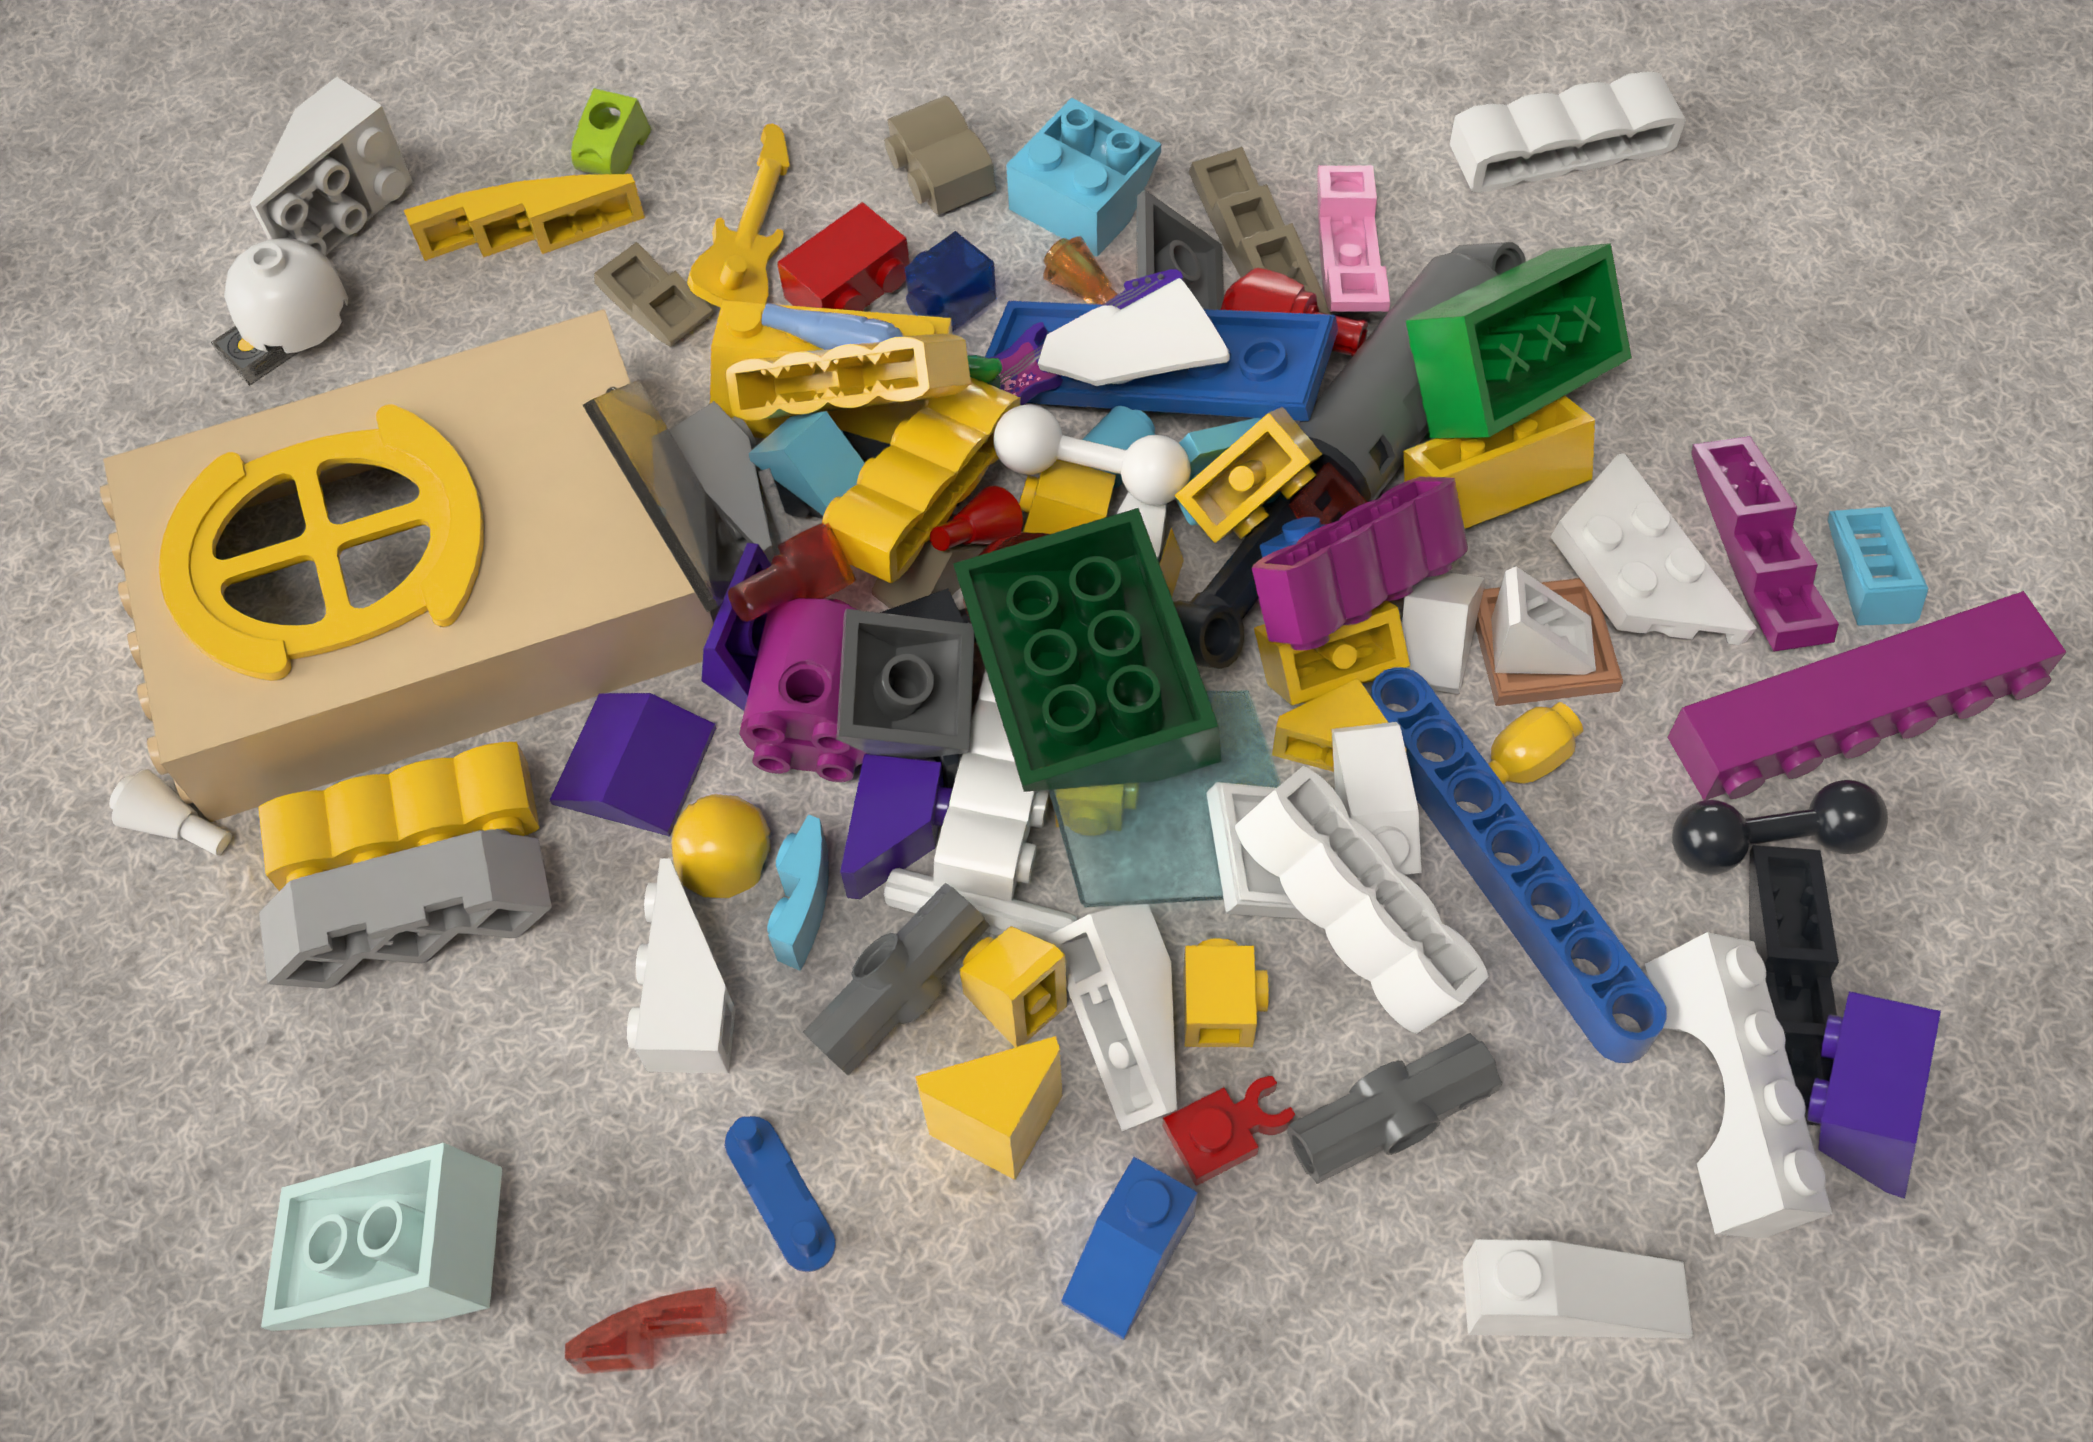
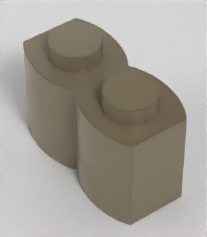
M942 96L887 119L890 136L884 139V144L888 157L895 169L898 170L904 167L908 172L907 179L910 189L919 204L927 202L936 215H940L996 191L993 162L978 136L968 128L961 112L948 96Z

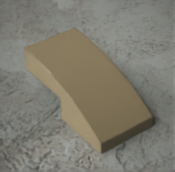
M635 242L594 273L595 285L611 301L669 347L673 346L713 315V309L690 290L687 282L676 270L668 275L638 242Z

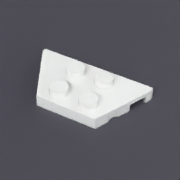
M1625 453L1618 454L1559 521L1550 536L1617 630L1644 634L1650 631H1657L1669 637L1693 639L1696 633L1701 630L1725 633L1728 644L1740 645L1747 642L1757 629Z

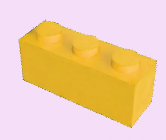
M1563 396L1491 437L1435 438L1404 450V482L1417 477L1455 478L1464 529L1592 480L1595 419L1568 397Z

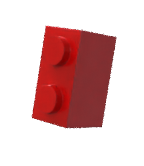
M863 202L777 262L784 298L793 306L864 311L868 305L886 292L896 291L906 278L911 275L907 238Z

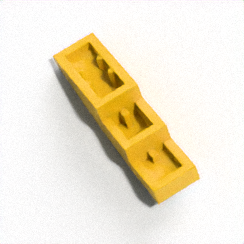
M631 174L570 175L517 181L458 193L403 210L424 261L475 243L478 244L483 258L532 240H536L541 253L545 254L645 218L637 187Z

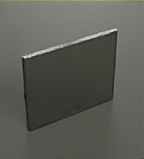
M637 380L618 389L616 387H609L605 394L593 398L582 406L705 610L709 612L723 602L742 557V552L704 491L703 486L641 382Z

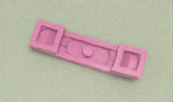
M1318 166L1317 199L1320 262L1327 307L1330 311L1389 312L1390 296L1386 266H1381L1375 222L1377 194L1373 166Z

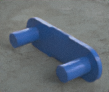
M756 1116L738 1118L726 1134L725 1150L784 1258L791 1267L798 1271L813 1272L823 1268L832 1259L836 1248V1240L832 1229L773 1126L767 1120Z

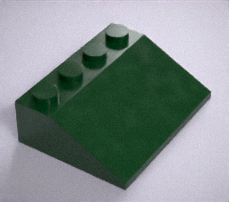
M1139 508L953 563L1024 792L1160 781L1222 762L1219 725Z

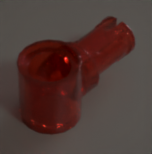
M827 522L826 524L821 523L780 543L777 546L780 554L772 559L771 566L731 587L728 590V597L735 613L740 619L748 622L788 600L826 598L851 585L857 578L829 522Z

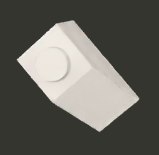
M1398 722L1332 729L1335 792L1343 802L1349 818L1363 825L1380 841L1389 854L1395 871L1403 875L1422 873L1419 811L1400 725Z

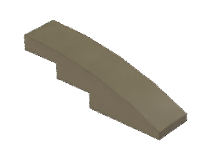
M1243 147L1192 162L1189 175L1207 215L1240 277H1244L1254 268H1262L1284 274L1303 284L1305 291L1316 294L1319 312L1332 315L1293 223L1284 225L1268 185L1259 186Z

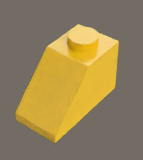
M1012 926L996 939L989 936L979 941L967 953L963 960V967L959 969L963 994L1014 1047L1025 1044L1067 1007L1065 955L1055 945Z

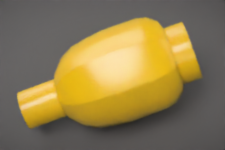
M1558 702L1551 708H1532L1511 722L1495 738L1491 746V762L1488 765L1502 784H1505L1507 781L1518 784L1534 782L1555 770L1573 755L1576 747L1575 738L1583 733L1582 723L1573 710L1562 702Z

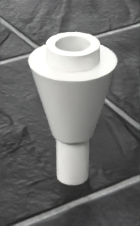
M150 769L142 770L135 776H126L118 783L111 795L109 805L113 809V824L117 827L177 840L186 839L217 856L223 853L232 840L230 832L200 818L198 813L189 804L184 803L180 796Z

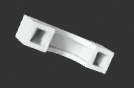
M1707 932L1646 963L1649 981L1661 995L1666 1005L1667 1019L1663 1029L1687 1032L1696 1036L1712 1052L1722 1073L1725 1087V1111L1722 1125L1711 1148L1697 1163L1715 1234L1759 1239L1767 1238L1833 1214L1825 1189V1172L1815 1155L1804 1116L1805 1103L1794 1082L1784 1047L1785 1034L1775 1016L1765 981L1766 968L1762 958L1757 953L1755 943L1753 941Z

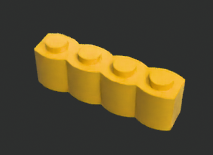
M953 334L894 337L883 342L848 344L828 350L802 351L780 357L746 359L733 364L725 371L732 415L751 421L950 396L963 391L971 384L966 341L964 338Z
M970 377L971 384L957 394L925 399L923 409L914 414L910 420H903L897 426L890 446L883 450L876 458L872 457L865 462L858 475L857 485L850 488L842 497H835L827 506L822 520L827 554L889 583L898 580L912 565L924 543L930 540L931 530L948 521L957 503H960L971 494L984 476L988 466L999 459L994 448L996 425L1006 412L1020 406V397Z
M517 742L491 743L464 751L454 758H434L418 761L400 767L389 774L359 776L336 783L325 790L302 791L280 796L258 807L266 876L279 891L293 879L479 830L501 829L512 835L525 836L540 829L528 762Z

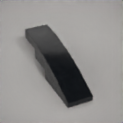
M1753 845L1749 853L1750 941L1755 943L1757 953L1762 958L1766 968V985L1776 1019L1781 1024L1785 1034L1784 1047L1795 1085L1805 1103L1804 1116L1807 1125L1821 1126V1124L1807 1121L1815 1078L1830 1081L1834 1059L1821 1056L1828 1016L1829 1014L1837 1016L1831 977L1839 963L1821 850Z

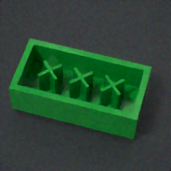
M1611 243L1551 249L1405 320L1431 438L1491 437L1632 358Z

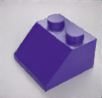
M1849 991L1844 1016L1831 1014L1828 1016L1821 1056L1834 1059L1830 1081L1815 1078L1807 1121L1821 1124L1819 1151L1884 1192L1905 1199L1941 1011Z

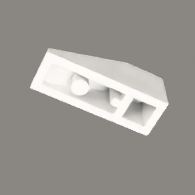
M1147 899L1089 914L1048 935L1049 943L1055 945L1065 955L1066 987L1121 1130H1127L1177 1110L1172 966Z
M1476 1239L1463 1261L1468 1335L1691 1338L1693 1336L1684 1262L1552 1240Z

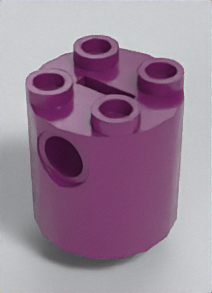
M799 598L779 603L768 612L739 732L745 745L754 751L752 763L757 768L774 774L786 773L790 768L816 772L823 779L832 782H847L853 779L855 767L862 764L864 754L867 753L836 740L844 612L846 609H858L833 598Z

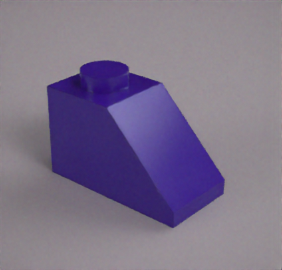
M864 754L840 870L847 898L862 899L887 882L893 869H906L935 849L939 826H943L953 788L945 787L941 762Z

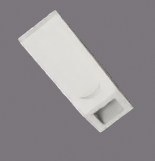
M660 858L657 883L649 882L645 892V918L647 922H651L649 944H640L637 951L636 978L638 984L643 985L640 1007H632L629 1012L627 1023L628 1046L630 1049H635L647 1072L728 1074L736 1009L669 858Z

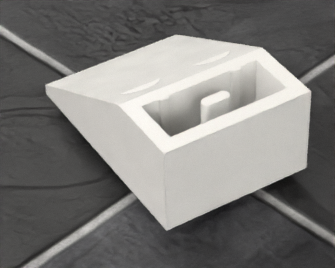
M335 77L294 110L250 201L268 240L289 238L302 241L314 247L323 255H327L348 236L358 232L365 222L388 203L398 199L404 190L413 184L382 105L340 78Z

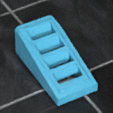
M1875 507L1830 511L1828 524L1857 625L1912 624L1918 621L1929 588L1892 508ZM1880 533L1881 537L1856 539L1854 534ZM1874 554H1886V555H1881V556H1867V557H1864V556H1863V555H1874ZM1892 575V577L1873 578L1872 576Z

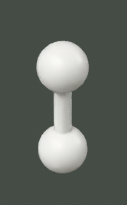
M1020 405L1010 409L1000 418L994 431V448L998 458L1007 468L1020 474L1031 475L1043 472L1051 467L1057 459L1121 474L1127 491L1137 500L1151 505L1165 504L1176 499L1174 495L1185 487L1190 479L1191 466L1185 449L1177 441L1164 435L1142 437L1136 440L1127 450L1063 435L1060 424L1054 415L1036 405Z

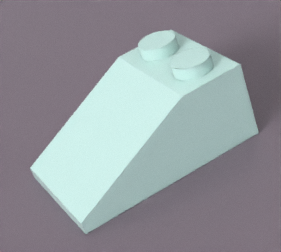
M440 1143L282 1187L261 1328L270 1331L431 1322L490 1308L502 1167L446 1143Z

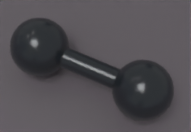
M1839 780L1826 785L1818 791L1808 810L1745 819L1736 808L1723 801H1698L1685 808L1677 817L1672 830V843L1679 859L1690 869L1708 875L1722 874L1740 864L1745 858L1749 846L1753 844L1814 836L1821 845L1836 853L1857 854L1867 851L1876 845L1884 835L1888 823V812L1882 797L1869 785L1856 780Z

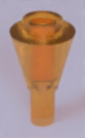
M1076 236L1070 240L1062 238L1046 253L1043 263L1046 265L1043 273L1044 280L1090 304L1103 305L1118 295L1111 288L1109 279L1081 236Z

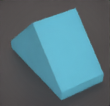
M827 411L790 416L748 453L752 463L823 516L827 506L835 497H842L850 488L857 485L858 475L865 464Z

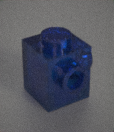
M957 231L951 233L931 249L919 253L905 267L908 291L906 301L911 312L917 316L951 318L952 332L997 299L994 261Z

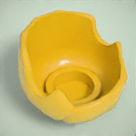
M712 794L698 798L694 804H689L685 808L673 828L671 841L674 868L684 887L702 897L731 898L753 888L759 882L762 866L768 853L771 851L769 838L771 831L760 808L739 796Z

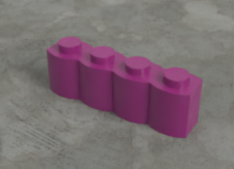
M1417 477L1403 482L1386 491L1380 499L1367 502L1350 510L1339 521L1317 528L1299 539L1296 544L1277 550L1256 562L1252 567L1268 640L1271 642L1288 643L1294 650H1310L1320 647L1329 641V634L1339 629L1342 625H1351L1365 621L1372 616L1371 610L1384 601L1403 598L1411 594L1413 591L1412 586L1425 577L1438 576L1450 571L1453 567L1452 562L1461 558L1468 551L1455 478Z

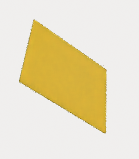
M1172 528L1160 561V567L1171 597L1173 596L1184 561Z

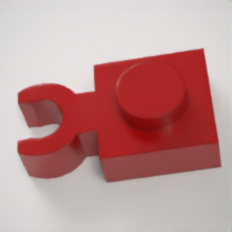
M1266 1076L1255 1080L1248 1087L1245 1098L1235 1104L1225 1087L1163 1117L1162 1126L1195 1186L1256 1156L1259 1147L1252 1136L1253 1134L1259 1132L1264 1135H1277L1286 1131L1289 1124L1294 1122L1295 1112L1291 1107L1284 1109L1278 1114L1270 1115L1263 1112L1258 1105L1260 1099L1276 1091L1277 1082L1273 1076Z

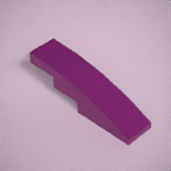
M1745 436L1693 444L1691 455L1700 484L1734 575L1749 608L1773 652L1834 643L1839 623L1814 585L1818 564L1793 527L1797 506L1752 437Z

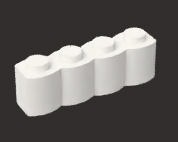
M1639 72L1627 74L1611 84L1603 82L1578 84L1559 95L1553 93L1530 94L1519 98L1509 105L1485 104L1473 106L1455 116L1450 146L1471 191L1483 193L1511 187L1523 180L1535 182L1563 176L1574 169L1587 171L1611 166L1624 159L1639 160L1666 154L1677 148L1686 119L1662 75L1657 72Z
M986 669L979 699L970 724L969 751L962 755L936 849L933 886L942 887L944 883H947L957 891L1012 902L1017 882L1026 884L1030 882L1037 845L1026 842L1031 826L1043 828L1050 790L1023 791Z
M1302 766L1235 825L1240 841L1253 859L1264 869L1280 877L1282 886L1294 906L1311 922L1325 929L1333 949L1341 960L1356 974L1371 981L1372 988L1381 1005L1396 1022L1407 1030L1417 1034L1462 1005L1489 977L1485 965L1475 949L1458 932L1442 924L1435 906L1425 892L1410 878L1395 871L1392 860L1380 841L1363 825L1349 818L1347 810L1335 790L1311 769Z

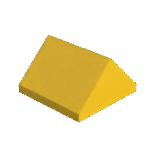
M1056 1036L915 1076L929 1135L1014 1180L1019 1175L1062 1098L1060 1048Z

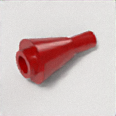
M999 486L986 487L952 521L934 527L930 532V542L939 551L947 550L959 544H1010L1017 539L1022 530L1023 515L1017 499L1005 488Z

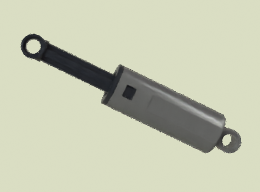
M1501 242L1458 245L1451 253L1434 257L1317 399L1310 421H1300L1298 423V426L1322 453L1309 466L1316 476L1288 500L1282 493L1267 510L1269 516L1251 530L1203 592H1198L1191 601H1174L1197 666L1222 669L1229 667L1237 660L1245 638L1242 619L1259 599L1252 567L1262 559L1260 545L1282 534L1283 525L1290 521L1304 517H1317L1326 522L1333 523L1339 521L1350 510L1376 500L1403 465L1404 450L1417 446L1429 431L1405 320L1525 263L1524 253L1517 244Z

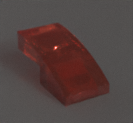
M716 1287L665 1295L633 1305L608 1316L565 1344V1360L580 1374L653 1369L654 1339L727 1333V1304Z

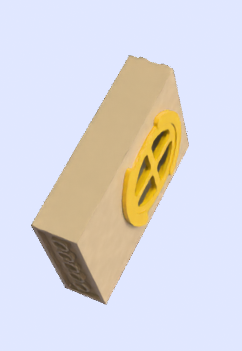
M605 309L103 458L108 484L100 486V495L109 517L115 521L117 531L109 534V544L115 560L124 569L126 581L118 583V592L124 609L129 617L133 619L135 631L127 634V640L136 664L140 669H143L145 683L137 685V694L146 717L151 722L153 721L155 736L147 739L148 752L157 772L160 775L169 773L174 779L177 792L182 801L186 804L194 803L209 822L259 807L265 802L280 796L324 786L596 697L599 693H608L703 661V648L713 627L712 617ZM383 467L407 477L419 488L418 498L411 503L347 523L333 524L330 522L321 485ZM298 492L306 529L301 536L230 559L220 560L216 558V546L226 525L239 510ZM422 525L428 526L430 528L428 546L421 560L408 577L393 591L365 608H354L351 606L340 562L342 551ZM310 560L315 562L326 606V614L321 621L308 625L267 623L255 620L232 608L226 602L224 592L229 585Z

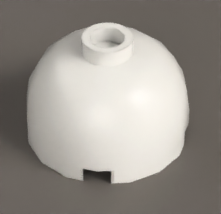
M289 238L266 240L251 246L240 254L228 270L224 294L228 310L242 338L258 350L267 351L264 345L272 347L282 346L285 353L300 352L323 342L338 329L342 322L339 312L343 308V303L346 306L348 305V296L341 280L329 259L305 242Z

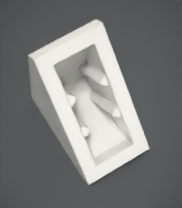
M1517 566L1505 571L1491 618L1495 673L1586 675L1596 671L1591 616Z
M1449 572L1438 576L1425 577L1412 586L1413 591L1411 594L1405 596L1402 629L1410 667L1407 668L1421 675L1432 690L1460 694L1485 586V578Z

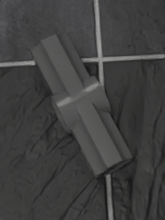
M944 883L897 934L889 933L883 935L864 950L853 966L851 973L853 980L815 1018L803 1033L849 1076L898 1023H910L931 1007L941 992L943 984L941 977L990 925L985 920V917L952 886Z
M1468 1033L1407 1065L1403 1061L1397 1060L1375 1069L1354 1084L1349 1091L1350 1094L1328 1105H1324L1289 1124L1287 1134L1291 1140L1294 1153L1304 1171L1314 1179L1316 1184H1319L1383 1150L1386 1155H1392L1420 1142L1438 1128L1441 1120L1461 1110H1465L1468 1106L1498 1092L1502 1081L1496 1068V1061L1484 1042L1478 1041L1471 1033Z

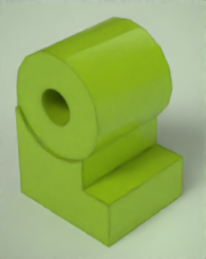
M596 88L593 89L572 141L571 160L573 166L579 171L596 175L625 174L631 165L633 150L636 144L643 145L652 130L637 98ZM609 108L619 110L620 116L613 115Z

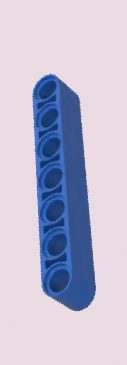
M1394 667L1384 670L1375 678L1370 696L1388 723L1398 722L1400 725L1417 802L1594 1048L1603 1057L1616 1063H1631L1641 1059L1651 1048L1667 1019L1666 1005L1661 995L1426 680L1417 672L1408 668ZM1398 704L1408 711L1396 712L1389 709L1386 705ZM1421 753H1435L1440 755L1444 761H1430L1424 758ZM1470 802L1478 806L1482 812H1467L1459 807L1457 803ZM1498 852L1508 853L1514 856L1520 862V865L1515 866L1502 863L1494 854ZM1533 906H1548L1558 914L1560 919H1546L1540 916L1533 909ZM1576 958L1588 960L1598 968L1600 974L1588 975L1583 973L1574 965L1572 960ZM1625 1014L1632 1017L1639 1024L1642 1032H1629L1622 1029L1616 1023L1613 1015Z

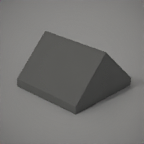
M1144 190L1138 194L1136 278L1169 269H1177L1182 272L1187 287L1203 309L1221 310L1224 298L1222 244L1148 191Z
M846 609L843 622L836 740L870 755L906 759L967 753L970 747L974 630L972 624Z

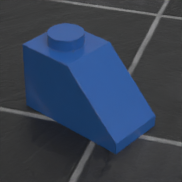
M1133 1157L1096 1220L1063 1295L1061 1304L1120 1339L1125 1340L1195 1216L1198 1192L1140 1159Z

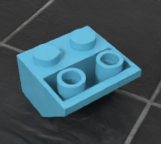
M1071 98L1006 164L1009 210L1098 257L1131 221L1137 207V195L1144 191L1161 154L1162 144Z

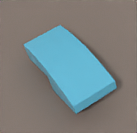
M809 814L798 833H790L778 851L776 868L784 893L790 898L783 897L779 900L771 913L767 926L768 937L777 961L801 971L811 951L820 927L829 879L828 848L819 818Z

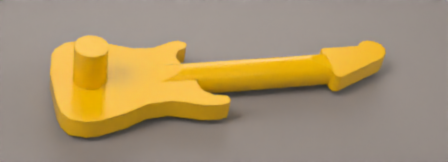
M767 124L763 128L761 134L763 147L757 161L759 170L737 230H730L725 225L723 218L716 219L712 230L713 245L696 259L688 275L687 284L690 290L696 296L718 307H721L722 300L766 304L768 298L766 264L777 252L783 239L784 231L777 229L774 234L768 237L759 235L779 177L780 175H786L790 166L784 132L776 124Z

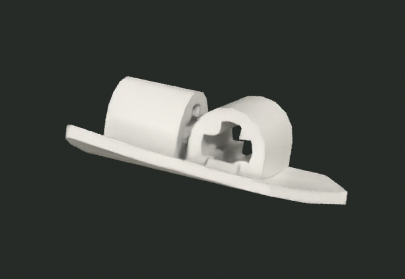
M1178 278L1121 310L1112 305L1101 306L1047 334L1038 366L1043 371L1100 386L1110 383L1124 384L1135 378L1226 363L1230 360V354L1187 285Z

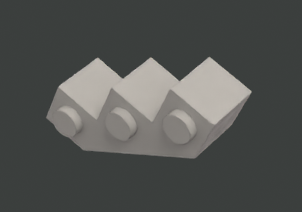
M501 829L479 830L290 880L259 912L267 984L328 989L334 987L363 958L421 964L427 962L457 933L503 938H517L521 936L552 908L539 838L512 835Z

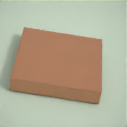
M1580 578L1540 583L1591 616L1596 671L1586 675L1495 673L1491 618L1501 587L1483 590L1475 628L1495 706L1620 691L1623 679L1602 608Z

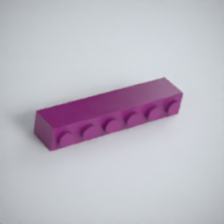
M2022 591L1682 707L1667 738L1703 800H1709L1726 793L1730 799H1737L1754 792L1764 784L1766 779L1785 773L1789 779L1798 778L1816 769L1826 758L1841 753L1847 759L1855 758L1872 750L1880 743L1881 739L1900 733L1903 739L1913 738L1932 728L1939 719L1956 713L1959 719H1966L1986 710L1994 703L1995 699L2010 694L2017 700L2032 696L2051 682L2052 679L2049 674L2066 654V650L2029 597Z

